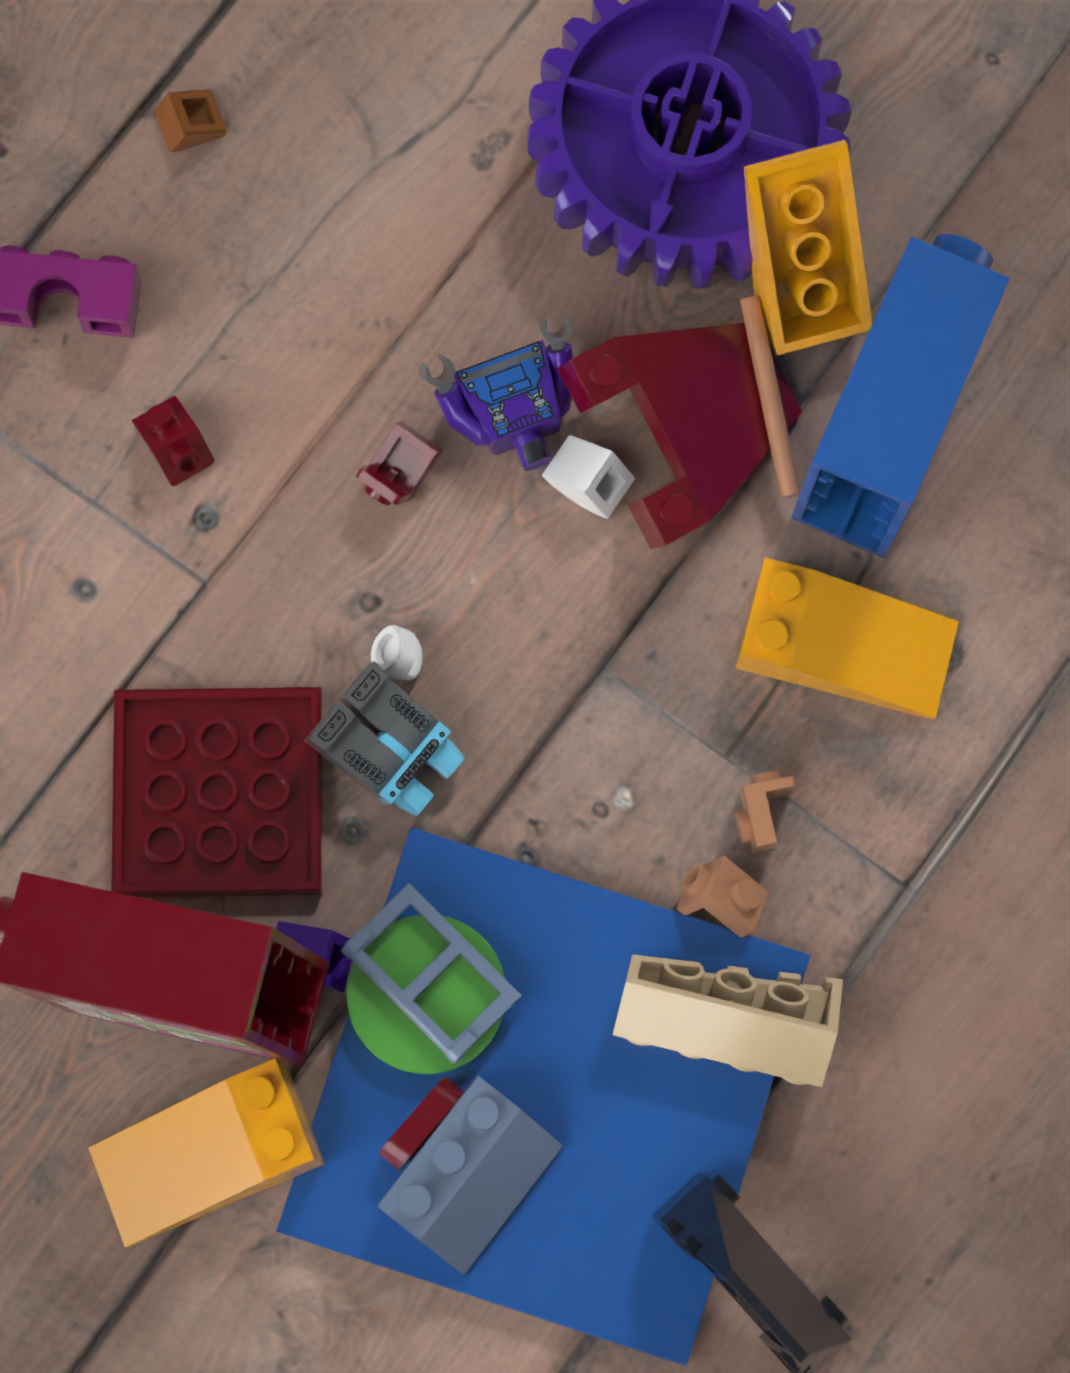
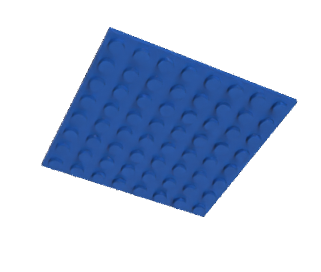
M411 827L385 906L410 883L442 916L468 925L488 942L499 959L505 979L522 996L504 1014L496 1035L489 1046L477 1058L459 1069L438 1075H415L404 1072L376 1058L360 1040L348 1014L311 1125V1130L325 1164L294 1177L276 1232L687 1366L714 1276L704 1265L688 1257L651 1215L698 1172L708 1175L711 1180L719 1174L739 1195L774 1075L758 1071L744 1072L735 1069L730 1064L706 1058L692 1059L681 1055L678 1051L654 1045L640 1046L629 1042L626 1038L614 1036L613 1031L632 955L699 962L704 967L705 972L717 973L722 969H727V966L748 968L749 974L753 978L776 981L779 972L800 974L802 983L811 955L751 935L740 938L729 928L688 915L684 916L676 911ZM410 905L396 920L420 914ZM445 1076L464 1092L467 1091L477 1076L481 1077L563 1145L465 1275L377 1207L419 1153L418 1151L398 1172L379 1155V1151Z

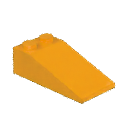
M842 140L744 166L749 241L753 258L752 279L754 295L760 296L769 344L776 356L870 331L873 322L847 142Z
M765 557L759 573L735 668L935 720L959 621L813 569Z
M276 1058L227 1078L88 1147L125 1248L141 1243L325 1164L287 1065Z

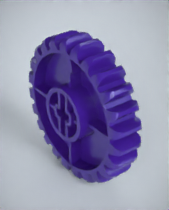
M593 0L591 23L583 18L574 17L565 23L562 27V48L548 49L544 53L540 67L542 83L534 85L530 91L529 115L534 123L530 125L527 131V149L530 157L539 162L535 177L537 190L542 196L556 198L554 220L557 225L562 229H575L585 224L582 250L591 257L598 256L613 246L618 249L617 273L629 277L636 272L642 261L653 264L652 278L654 284L662 287H668L671 284L677 268L688 269L690 281L696 289L709 288L714 266L723 265L728 276L736 282L748 279L753 258L749 241L744 166L842 140L847 142L850 153V140L843 133L848 127L851 117V105L847 98L836 94L840 85L842 71L836 61L828 59L818 60L823 38L816 28H804L795 33L791 32L796 8L787 1L778 2L765 11L759 7L760 0H627L624 5L618 0ZM691 103L702 105L700 120H697L686 156L675 154L677 138L681 137ZM661 109L658 139L656 142L653 139L656 113ZM722 118L725 124L721 140L720 149L715 152L720 121Z

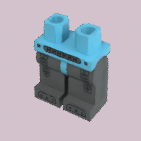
M373 661L363 669L338 699L339 703L332 706L305 738L304 742L373 794L384 805L393 803L405 812L417 816L434 796L432 792L414 778L417 772L426 763L441 777L448 779L465 757L455 744L447 738L451 731L440 721L438 722L424 707L413 700L388 677L389 674ZM355 715H356L359 719H361L366 725H368L372 730H374L377 734L375 735V734H374L372 731H370L366 726H364L359 720H357V719L355 718Z

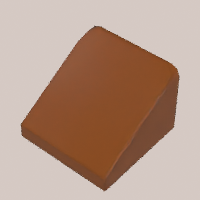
M211 89L168 92L155 110L158 123L170 152L182 151L218 139L227 133Z

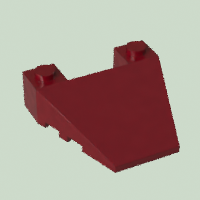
M745 323L613 337L557 368L580 414L629 389L665 457L675 479L627 504L650 549L665 546L710 522L770 451ZM772 353L788 429L801 414L802 410Z

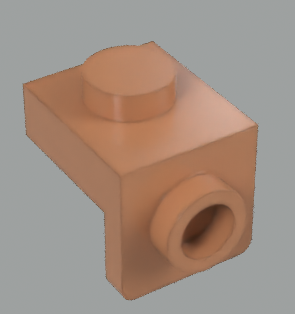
M769 771L749 777L750 784L742 786L739 793L742 811L735 812V820L741 843L750 842L752 855L773 851L776 846L777 839L767 799L792 794L796 787L794 776L780 778L779 771Z
M723 855L705 865L698 864L689 870L681 883L683 892L676 909L686 916L704 908L737 936L742 938L755 932L768 891Z

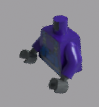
M562 312L564 326L557 333L547 331L548 325L545 315L539 320L540 330L543 336L550 342V345L545 347L543 340L456 372L451 360L438 354L444 367L441 375L435 378L431 377L430 370L424 363L419 368L421 377L437 387L434 395L452 429L476 446L487 445L493 455H499L516 449L525 471L538 469L552 460L544 437L560 431V418L571 407L572 397L557 370L559 366L573 359L571 344L565 342L572 333V323L564 312Z

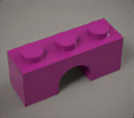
M1 246L0 325L35 328L36 314L41 302L55 293H69L79 299L77 318L84 333L134 338L142 282L136 264L130 263L129 260L114 255H104L100 257V260L81 259L77 254L63 250L51 251L50 255L30 254L27 249L18 246Z

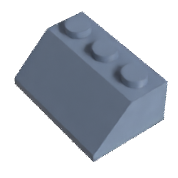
M477 1076L377 1207L465 1275L563 1145L523 1110L481 1077Z

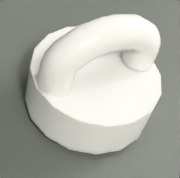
M396 625L384 628L372 645L371 662H376L389 674L388 677L392 679L410 681L420 672L423 659L422 648L415 634L408 629Z

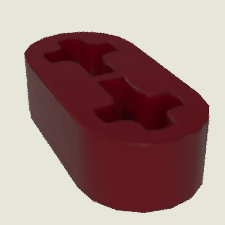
M445 1076L379 1151V1155L399 1172L432 1136L465 1092Z

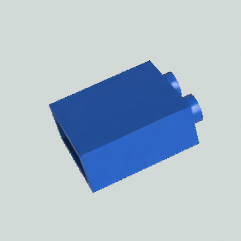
M953 234L937 235L932 245L911 236L811 461L791 519L881 558H885L914 501L1010 280L1009 277L990 270L993 258L985 248L967 238Z

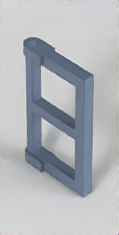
M410 883L350 940H347L341 949V952L349 960H352L438 1046L452 1064L462 1060L465 1053L522 996ZM411 905L450 945L413 982L402 990L364 950ZM461 955L500 995L453 1041L414 1000Z

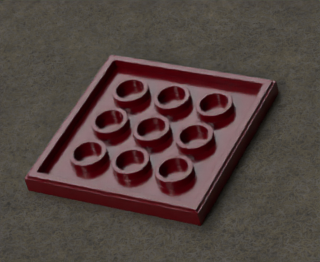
M322 688L114 690L111 891L135 897L322 895V755L304 742L305 738L322 719Z

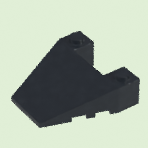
M698 1172L651 1216L688 1257L704 1265L763 1331L759 1338L790 1373H817L852 1340L850 1335L842 1328V1325L848 1319L827 1296L819 1301L733 1205L740 1197L719 1174L711 1180L708 1175Z

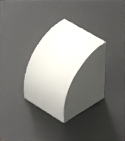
M572 435L567 437L542 474L545 480L567 498L586 510L606 519L610 517L635 480V477L613 451Z

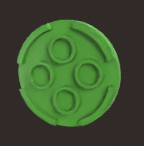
M414 915L394 921L364 952L404 990L450 944L421 915ZM443 916L504 977L499 959L488 942L468 925ZM460 955L414 1002L454 1041L500 994ZM354 962L350 970L347 983V1006L357 1035L376 1058L404 1072L415 1075H438L467 1065L489 1046L503 1019L502 1016L465 1053L462 1060L452 1064L438 1046Z

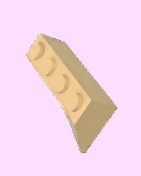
M632 955L613 1035L626 1038L629 1042L640 1046L654 1045L678 1051L681 1055L692 1059L706 1058L730 1064L735 1069L744 1072L758 1071L782 1077L787 1082L796 1085L810 1084L823 1087L838 1034L843 979L825 977L823 986L801 983L800 974L779 972L776 981L753 978L749 974L748 968L727 966V969H722L717 973L705 972L704 967L699 962Z

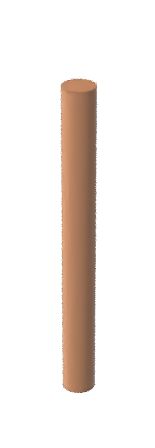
M751 296L740 300L780 497L781 499L791 498L800 494V488L760 296Z

